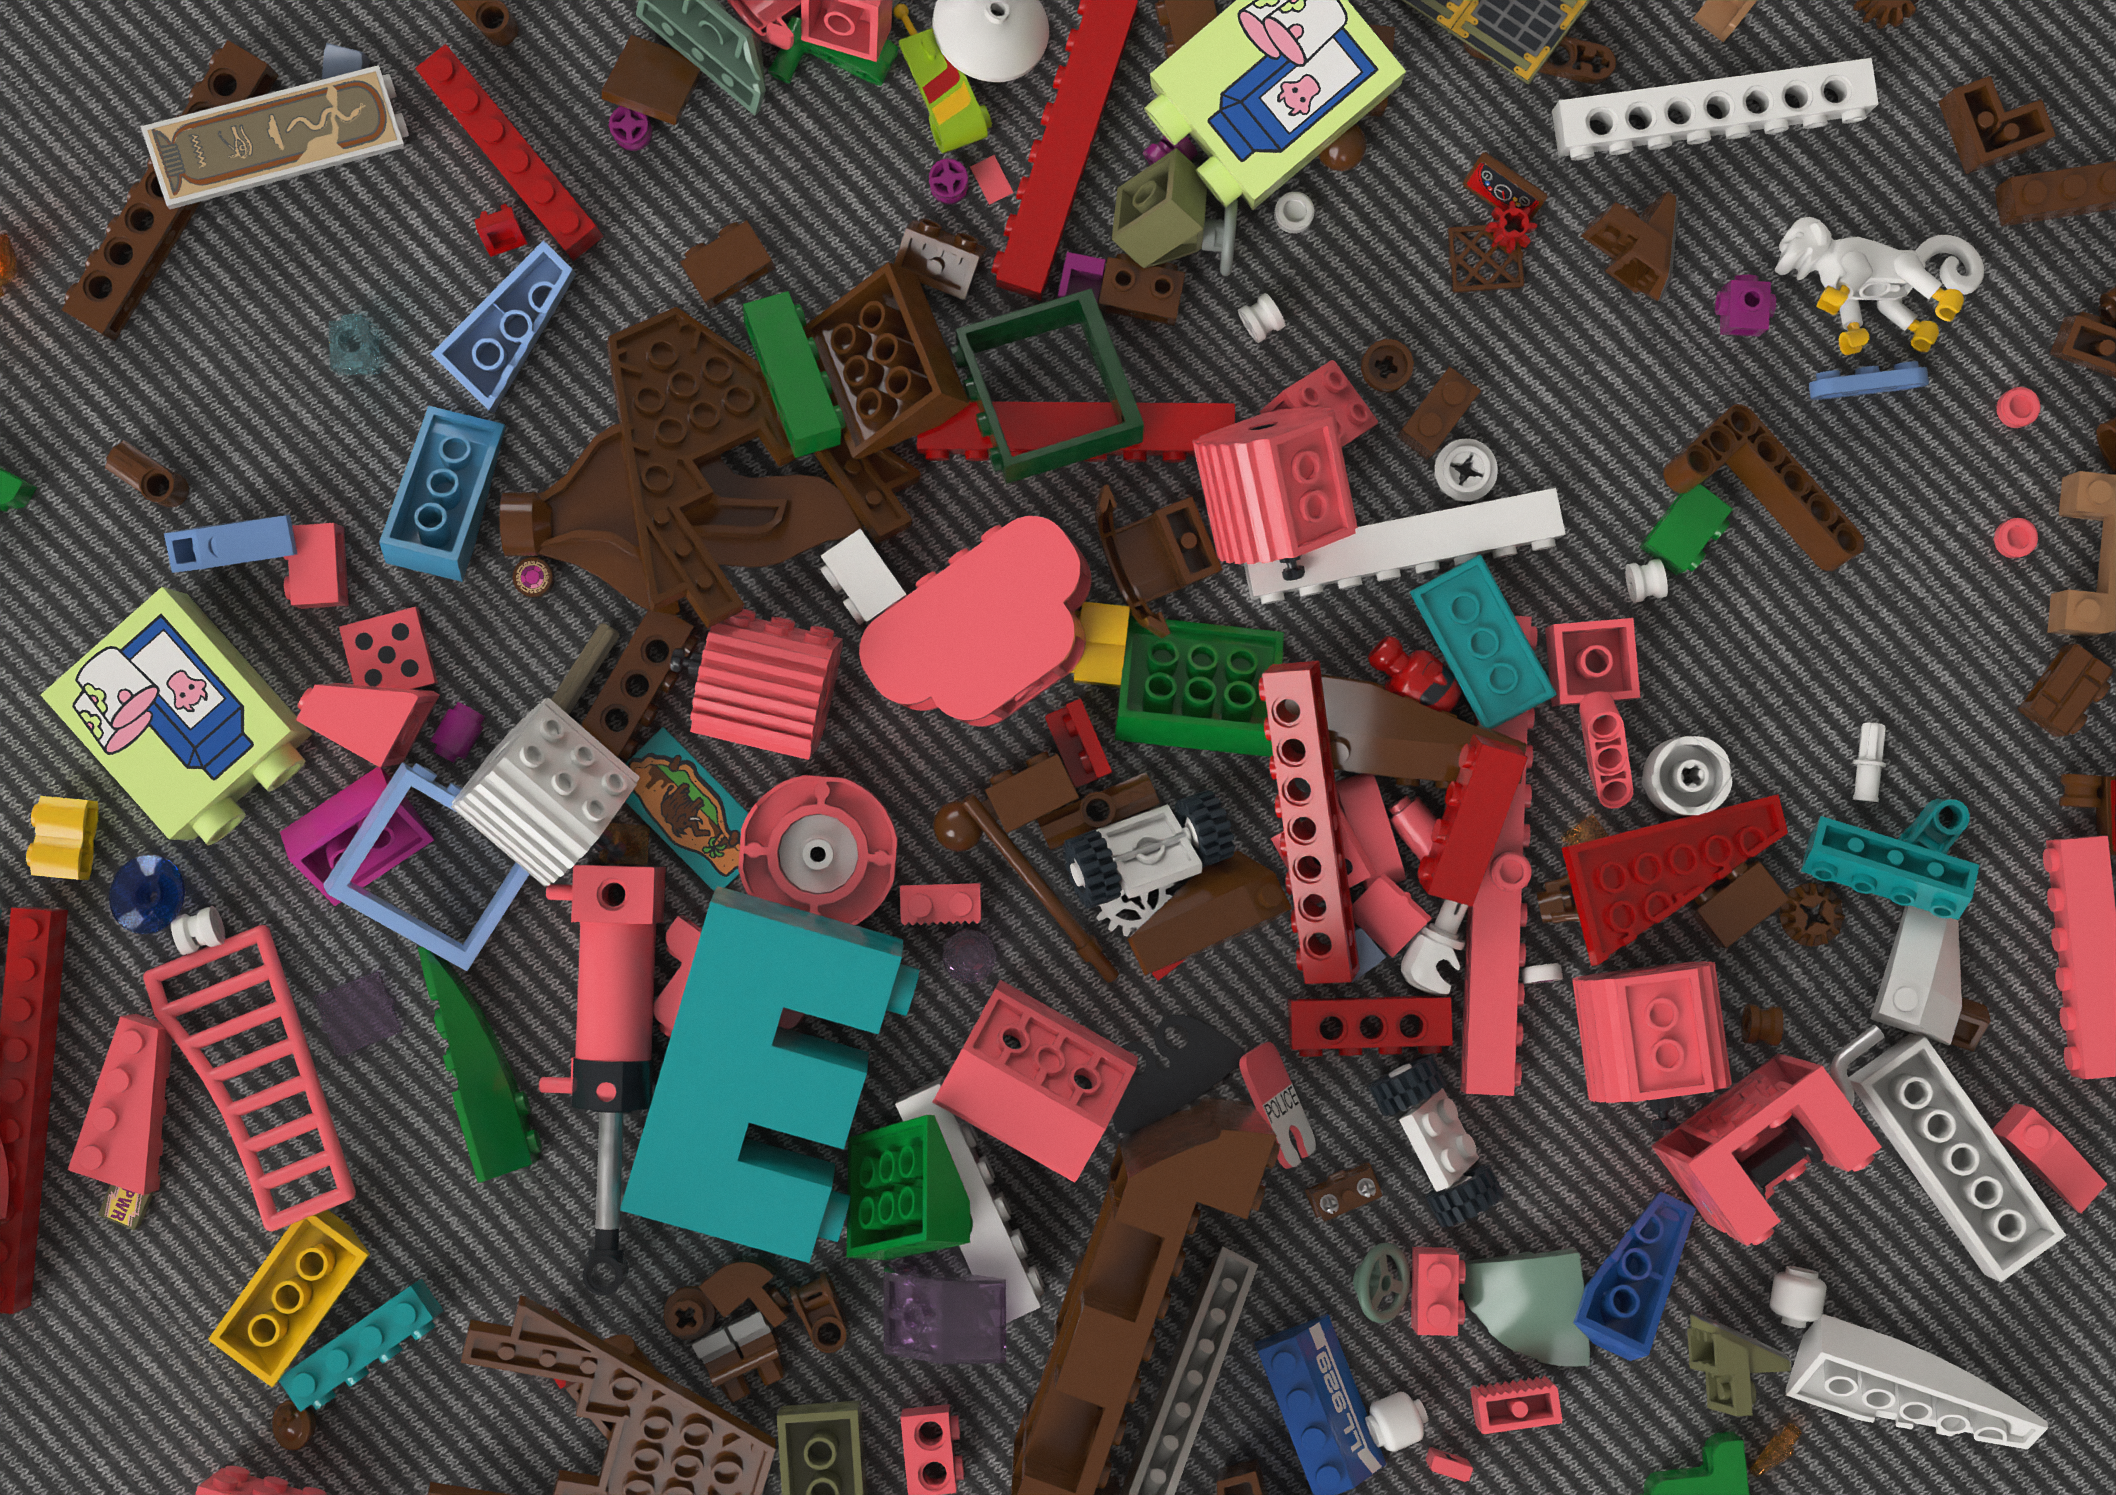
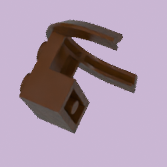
M1106 484L1099 493L1095 510V521L1107 564L1123 600L1129 606V610L1136 621L1158 637H1166L1171 633L1162 612L1155 614L1146 603L1210 578L1223 569L1192 496L1156 510L1148 517L1115 530L1113 511L1117 504L1109 485Z

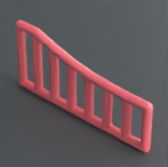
M266 925L256 926L224 939V943L221 945L204 947L196 952L147 970L143 975V980L154 1015L160 1024L166 1028L167 1033L198 1073L221 1112L250 1182L264 1228L267 1231H276L352 1200L356 1195V1190L269 927ZM254 944L258 945L264 965L168 1003L162 981ZM267 980L270 982L276 1000L273 1003L191 1036L176 1018ZM278 1017L282 1018L288 1037L285 1040L215 1068L212 1067L200 1050ZM290 1054L294 1055L300 1076L233 1102L223 1081ZM300 1092H306L312 1113L250 1138L241 1116ZM318 1128L324 1151L264 1174L257 1152ZM330 1166L337 1186L336 1189L277 1212L271 1189Z

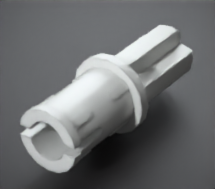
M1868 722L1863 723L1861 726L1858 760L1853 761V764H1857L1853 800L1879 802L1881 769L1886 767V763L1882 762L1886 727L1883 724Z

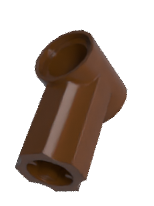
M451 0L493 45L505 46L516 38L518 33L517 21L501 1ZM500 16L504 17L501 26L489 29L492 19Z
M123 440L120 444L114 446L106 457L105 469L141 492L147 500L166 507H177L187 499L189 486L182 475L172 472L128 441ZM168 478L169 489L164 495L160 496L159 486L163 480Z

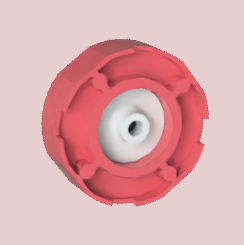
M802 775L776 785L752 807L741 828L738 870L748 895L851 925H857L881 905L892 887L896 875L898 836L887 809L864 786L845 777ZM819 846L825 850L826 856L823 860H817L813 857L812 852L815 847Z

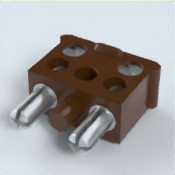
M1370 1162L1361 1164L1348 1171H1337L1330 1174L1327 1180L1304 1190L1316 1218L1321 1217L1324 1222L1383 1196Z

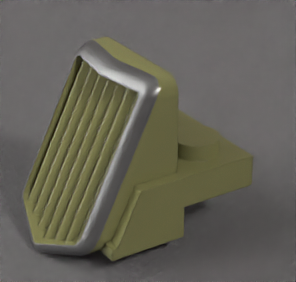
M1693 1311L1690 1314L1691 1328H1687L1690 1369L1705 1372L1707 1408L1734 1416H1753L1752 1405L1756 1401V1389L1754 1383L1750 1380V1373L1792 1371L1789 1357L1775 1347H1770L1697 1311Z

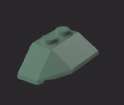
M638 0L637 17L695 66L700 68L702 72L754 116L760 111L766 91L761 41L748 26L741 25L727 13L724 6L717 0Z

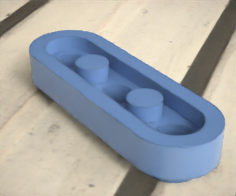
M1909 361L1895 364L1894 370L1880 372L1879 366H1867L1855 369V375L1841 376L1840 370L1821 372L1816 374V381L1809 383L1810 399L1823 400L1919 388L1929 384L1928 370L1926 367H1919L1918 361Z

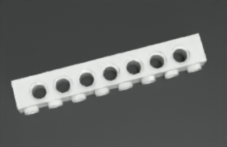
M1872 58L1559 100L1552 110L1558 157L1570 155L1571 160H1584L1595 155L1594 152L1609 150L1610 155H1621L1633 151L1635 146L1648 145L1649 150H1657L1671 146L1672 141L1687 139V144L1693 145L1710 141L1711 136L1726 134V139H1738L1748 136L1752 130L1764 129L1765 134H1775L1788 130L1789 125L1803 124L1805 129H1811L1826 125L1828 123L1827 120L1842 118V123H1855L1867 118L1866 115L1878 105ZM1825 88L1835 91L1838 96V103H1832L1825 98ZM1785 94L1796 96L1800 107H1790L1785 101ZM1746 99L1757 101L1761 107V113L1755 114L1749 111L1746 106ZM1714 104L1718 106L1722 111V119L1711 117L1707 112V105ZM1674 109L1679 111L1683 115L1684 124L1673 123L1668 117V110ZM1629 115L1640 116L1645 122V129L1638 130L1632 127L1629 122ZM1590 121H1601L1606 126L1607 134L1598 135L1594 133L1590 128Z

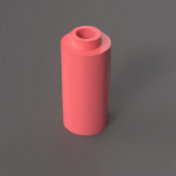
M1406 795L1389 809V812L1393 815L1389 818L1391 827L1421 862L1422 858L1425 855L1428 856L1433 844L1431 834L1437 819L1418 796L1410 800Z

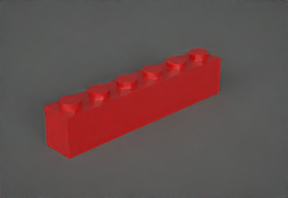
M446 44L415 68L573 261L604 237L588 215Z

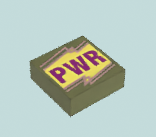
M110 1185L98 1216L132 1230H137L142 1223L154 1192L141 1195Z

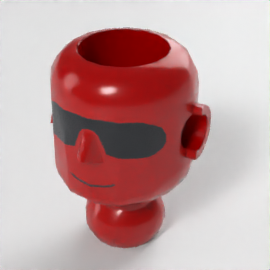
M1386 636L1372 649L1367 657L1369 664L1374 669L1384 671L1389 676L1384 684V690L1402 697L1407 696L1420 701L1419 704L1442 712V710L1450 712L1462 696V689L1453 673L1427 650H1416L1408 656L1403 651L1402 644L1397 638Z

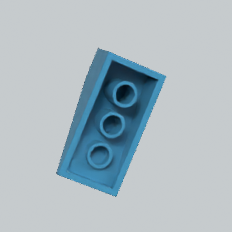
M428 406L379 541L385 563L463 582L479 532L505 432V424Z

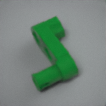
M791 17L787 26L794 34L793 47L789 50L779 49L771 67L768 69V73L774 78L790 84L803 54L810 53L867 82L882 86L900 49L890 40L886 39L877 62L805 42L801 40V19Z

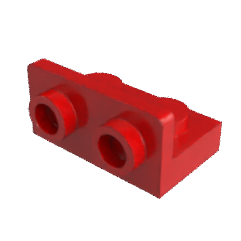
M1081 698L1045 716L1047 725L1074 787L1078 788L1112 773Z

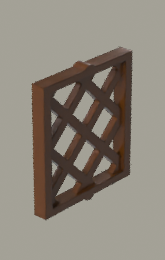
M1511 223L1504 228L1510 233L1512 230L1517 229V225ZM1487 225L1448 228L1450 256L1448 263L1451 268L1453 293L1523 288V252L1521 251V245L1517 243L1515 245L1516 249L1511 254H1508L1506 247L1498 244L1496 247H1491L1485 254L1475 244L1483 235L1490 241H1494L1493 235L1485 231ZM1479 232L1472 241L1461 234ZM1455 237L1467 245L1459 256L1454 252ZM1498 247L1509 256L1501 266L1490 258ZM1470 250L1482 258L1474 268L1462 260ZM1512 260L1517 262L1518 276L1516 279L1504 270ZM1485 262L1496 270L1489 281L1477 272ZM1458 264L1469 272L1461 283L1457 280L1456 266ZM1500 274L1509 281V283L1493 284ZM1473 276L1483 284L1465 286Z

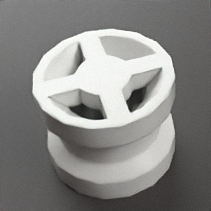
M1266 293L1259 296L1257 303L1251 307L1245 305L1238 309L1245 328L1257 343L1265 340L1266 334L1270 331H1279L1286 326L1278 307Z
M1660 559L1650 560L1647 565L1642 566L1637 563L1626 565V583L1633 603L1641 602L1647 596L1653 595L1657 599L1667 596V577L1664 565Z

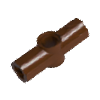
M1145 772L1101 792L1090 793L1084 799L1040 817L1037 821L1049 849L1052 851L1063 846L1064 841L1069 838L1122 821L1157 806L1160 802L1148 774ZM1098 801L1106 803L1110 808L1108 817L1100 822L1091 820L1087 814L1090 805Z

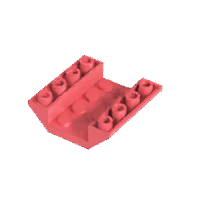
M999 980L932 1102L1060 1175L1076 1182L1104 1134L1136 1070L1138 1057L1006 982ZM1010 1035L1017 1038L1021 1048L1012 1049L1008 1047L1003 1041V1036ZM1074 1076H1085L1091 1082L1092 1088L1083 1089L1079 1087L1074 1080Z

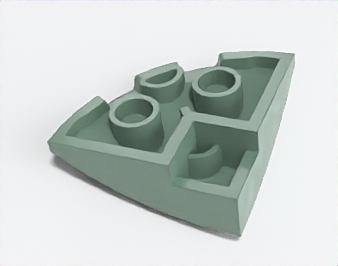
M1570 1248L1536 1254L1524 1252L1465 1261V1284H1459L1461 1293L1470 1310L1477 1315L1489 1330L1488 1332L1499 1342L1514 1352H1520L1528 1357L1537 1359L1541 1363L1569 1367L1590 1366L1589 1338L1573 1323L1584 1292L1580 1253L1577 1250Z

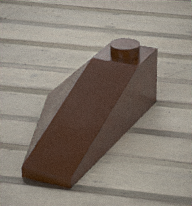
M1237 850L1231 858L1203 867L1202 873L1194 875L1127 940L1146 976L1265 926L1290 911L1292 907L1275 873Z

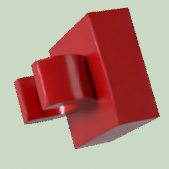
M506 204L501 205V211L489 215L486 211H483L480 214V218L474 220L476 230L490 257L527 244L525 233L512 207H508Z

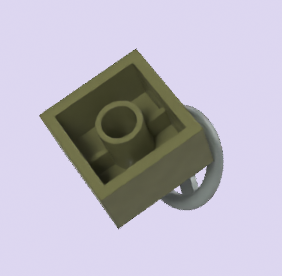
M1177 148L1117 188L1112 241L1143 268L1170 262L1195 253L1200 249L1221 252L1220 273L1223 276H1228L1231 274L1233 265L1238 200H1234L1225 207L1224 220L1205 218L1207 187L1196 173L1197 167Z

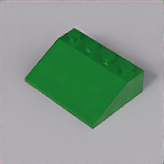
M1129 615L1114 740L1266 757L1273 755L1272 742L1266 739L1264 732V720L1268 713L1266 701H1262L1259 695V679L1262 677V673L1272 664H1282L1284 632L1165 619L1171 634L1160 638L1142 627L1133 616Z
M924 1115L848 1137L847 1194L851 1195L847 1210V1258L892 1260L970 1243V1234L973 1228L970 1200L935 1115Z

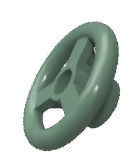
M1380 1243L1373 1247L1365 1256L1362 1264L1356 1269L1353 1278V1285L1358 1295L1360 1307L1366 1317L1373 1322L1387 1323L1393 1320L1404 1307L1409 1293L1410 1270L1408 1261L1402 1250L1392 1243ZM1386 1255L1391 1256L1396 1263L1398 1280L1393 1279L1392 1274L1388 1271ZM1390 1292L1396 1293L1394 1300L1386 1310H1376L1384 1295H1388Z

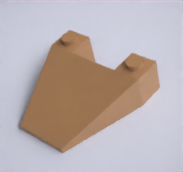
M2078 471L2062 477L2059 516L2103 521L2097 591L2088 592L2068 589L2052 593L2047 633L2089 637L2116 631V475Z

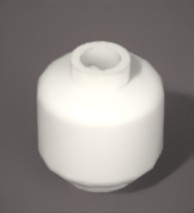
M1786 1266L1785 1272H1779L1775 1275L1770 1308L1773 1312L1782 1316V1324L1806 1328L1807 1321H1817L1821 1318L1827 1286L1825 1282L1818 1278V1272L1796 1266Z
M1397 1392L1372 1403L1370 1415L1365 1420L1369 1433L1377 1447L1384 1446L1387 1450L1395 1452L1422 1440L1424 1436L1423 1424L1428 1422V1416L1419 1399L1413 1401L1408 1394Z

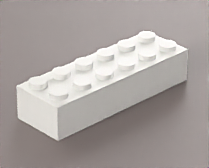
M1909 1034L1848 1077L1856 1094L1984 1275L2002 1282L2066 1236L1926 1037Z
M943 1077L900 1096L895 1105L903 1121L924 1115H935L970 1200V1214L973 1219L970 1243L959 1246L997 1328L1040 1308L1041 1295L1045 1293L1043 1289L1045 1285L1036 1265L1028 1267L1025 1257L1028 1256V1247L1020 1229L1012 1231L1008 1220L1011 1219L1010 1214L1012 1212L1003 1192L995 1194L991 1183L995 1182V1174L986 1155L979 1158L975 1146L978 1145L977 1141L979 1139L973 1125L962 1121L961 1118L932 1102L944 1082Z

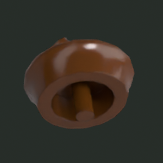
M286 1400L277 1407L272 1418V1430L275 1439L282 1447L287 1450H298L304 1447L313 1437L316 1429V1418L309 1406L300 1412L292 1400Z

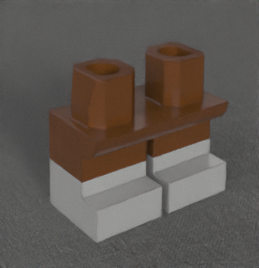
M758 1308L732 1320L730 1324L728 1322L704 1334L702 1337L695 1339L692 1344L697 1357L702 1359L710 1374L713 1387L715 1388L720 1385L731 1403L747 1396L752 1391L744 1373L757 1368L765 1386L785 1376L783 1362L780 1357L783 1347L775 1328Z

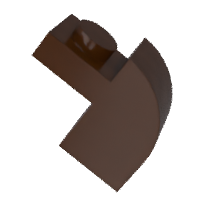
M742 1256L731 1259L707 1277L699 1286L724 1318L748 1298L753 1301L774 1328L787 1319L791 1312L787 1307L790 1301L785 1293L777 1285L770 1287L767 1283L775 1276L778 1270L766 1260L758 1257Z

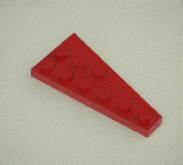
M1779 794L1715 809L1702 815H1691L1562 847L1591 966L1604 962L1609 958L1610 954L1622 946H1627L1646 929L1660 923L1703 893L1705 888L1712 883L1723 879L1745 860L1753 858L1786 835L1788 830Z

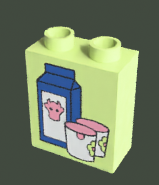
M1236 0L1150 73L1151 88L1158 96L1145 106L1144 110L1161 133L1174 146L1190 134L1207 154L1209 159L1195 171L1224 207L1230 205L1241 195L1251 209L1254 210L1401 85L1406 70L1348 0Z
M161 587L41 694L43 699L168 839L194 840L200 836L207 845H211L225 837L246 815L236 802L258 782L270 792L293 777L305 763V759L296 748L312 735L305 725L296 721L297 716L189 595L165 587Z

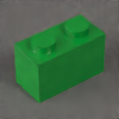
M1699 484L1688 493H1679L1639 547L1654 559H1660L1664 567L1675 575L1681 574L1687 569L1693 572L1706 556L1702 549L1710 538L1716 541L1729 526L1730 522L1726 517L1733 508Z

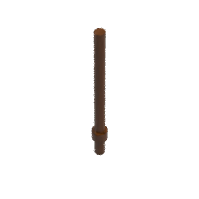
M973 793L968 795L961 802V805L1076 944L1075 951L1084 962H1090L1107 983L1114 981L1119 976V972L1103 954V946L1094 935L1086 933Z

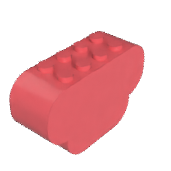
M1025 516L1011 521L1004 527H1001V525L992 527L981 536L982 542L970 551L968 548H965L954 554L948 560L949 566L940 573L936 574L934 571L922 577L915 584L916 590L891 605L868 625L860 642V661L865 673L884 697L917 711H929L940 708L945 714L966 724L986 727L1003 721L1075 669L1084 653L1086 645L1084 628L1075 611L1082 606L1088 597L1091 588V571L1087 560L1070 537L1054 522L1043 517Z

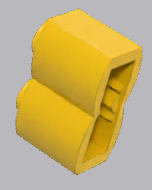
M1084 602L1081 611H1075L1084 628L1086 645L1079 663L1070 672L1075 673L1074 683L1120 688L1129 606Z
M40 796L39 802L34 805L31 813V823L35 827L36 836L34 843L29 845L26 853V862L30 867L31 875L89 880L94 856L93 840L98 823V801Z

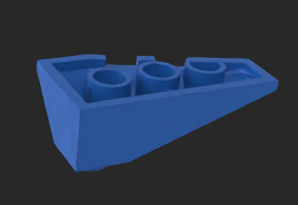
M1658 1192L1586 1284L1573 1323L1594 1345L1629 1361L1649 1355L1693 1220L1695 1207L1663 1192Z

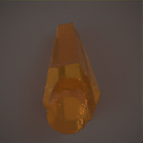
M1788 1423L1779 1437L1775 1435L1749 1469V1472L1756 1477H1760L1794 1454L1792 1446L1802 1434L1800 1429Z

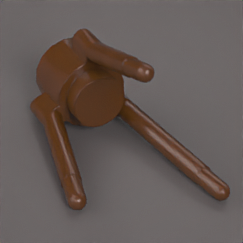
M1568 875L1558 880L1544 882L1546 891L1536 893L1543 923L1553 922V924L1565 921H1580L1576 904L1571 902L1569 890H1560L1561 887L1570 883Z

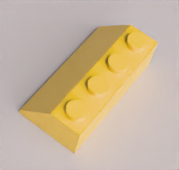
M329 1210L291 1224L208 1340L273 1388L370 1253L352 1228Z

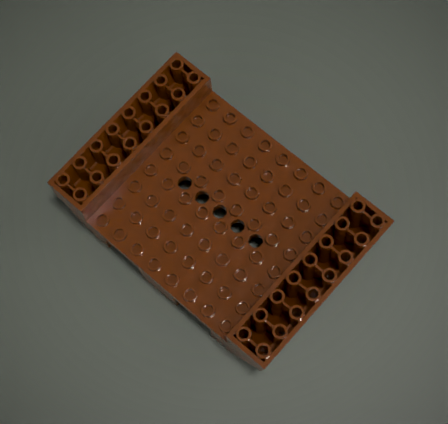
M1201 1098L1198 1106L1158 1120L1119 1141L1107 1175L1108 1190L1085 1254H1079L1054 1325V1343L1033 1403L1032 1405L1027 1403L1014 1439L1011 1495H1120L1119 1478L1109 1475L1112 1463L1109 1462L1111 1457L1109 1450L1111 1444L1119 1446L1127 1424V1421L1124 1420L1126 1412L1123 1410L1126 1402L1134 1404L1142 1378H1139L1140 1370L1138 1367L1141 1360L1146 1362L1150 1360L1157 1336H1154L1155 1329L1153 1328L1155 1319H1164L1171 1299V1294L1168 1293L1169 1287H1167L1170 1276L1178 1278L1185 1260L1186 1252L1183 1251L1184 1246L1182 1245L1185 1233L1193 1235L1199 1221L1201 1210L1198 1209L1196 1202L1248 1219L1250 1210L1258 1211L1264 1197L1266 1186L1262 1185L1261 1179L1265 1167L1273 1169L1280 1150V1144L1276 1143L1277 1135L1251 1102L1221 1098Z

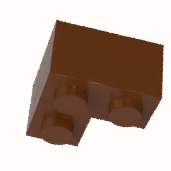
M1991 76L1955 88L1938 102L1965 174L2038 149L2056 136L2042 99L2004 112Z

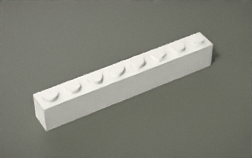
M1553 488L1358 527L1355 529L1356 534L1303 554L1301 559L1296 562L1297 565L1304 566L1305 573L1302 578L1286 581L1283 579L1282 572L1283 569L1287 568V563H1280L1279 560L1247 564L1245 562L1244 568L1251 600L1260 598L1261 604H1270L1285 600L1284 593L1299 590L1300 597L1323 593V585L1338 583L1339 589L1362 585L1361 578L1377 575L1378 581H1386L1401 577L1400 570L1415 567L1416 574L1440 569L1439 562L1454 560L1455 566H1459L1477 555L1493 552L1494 559L1517 554L1516 547L1530 544L1532 551L1547 549L1556 546L1555 539H1559L1566 534L1557 490Z
M1223 1246L1203 1275L1120 1495H1175L1258 1264Z

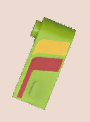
M933 28L899 40V46L928 108L931 132L941 153L944 154L987 138V129L992 127L989 112L985 105L979 106L965 74L955 68L942 54L936 43Z

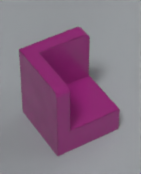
M1067 252L1057 299L1092 289L1098 304L1106 260Z

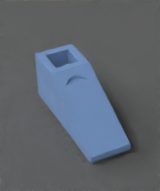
M290 515L202 526L164 533L172 573L297 554Z

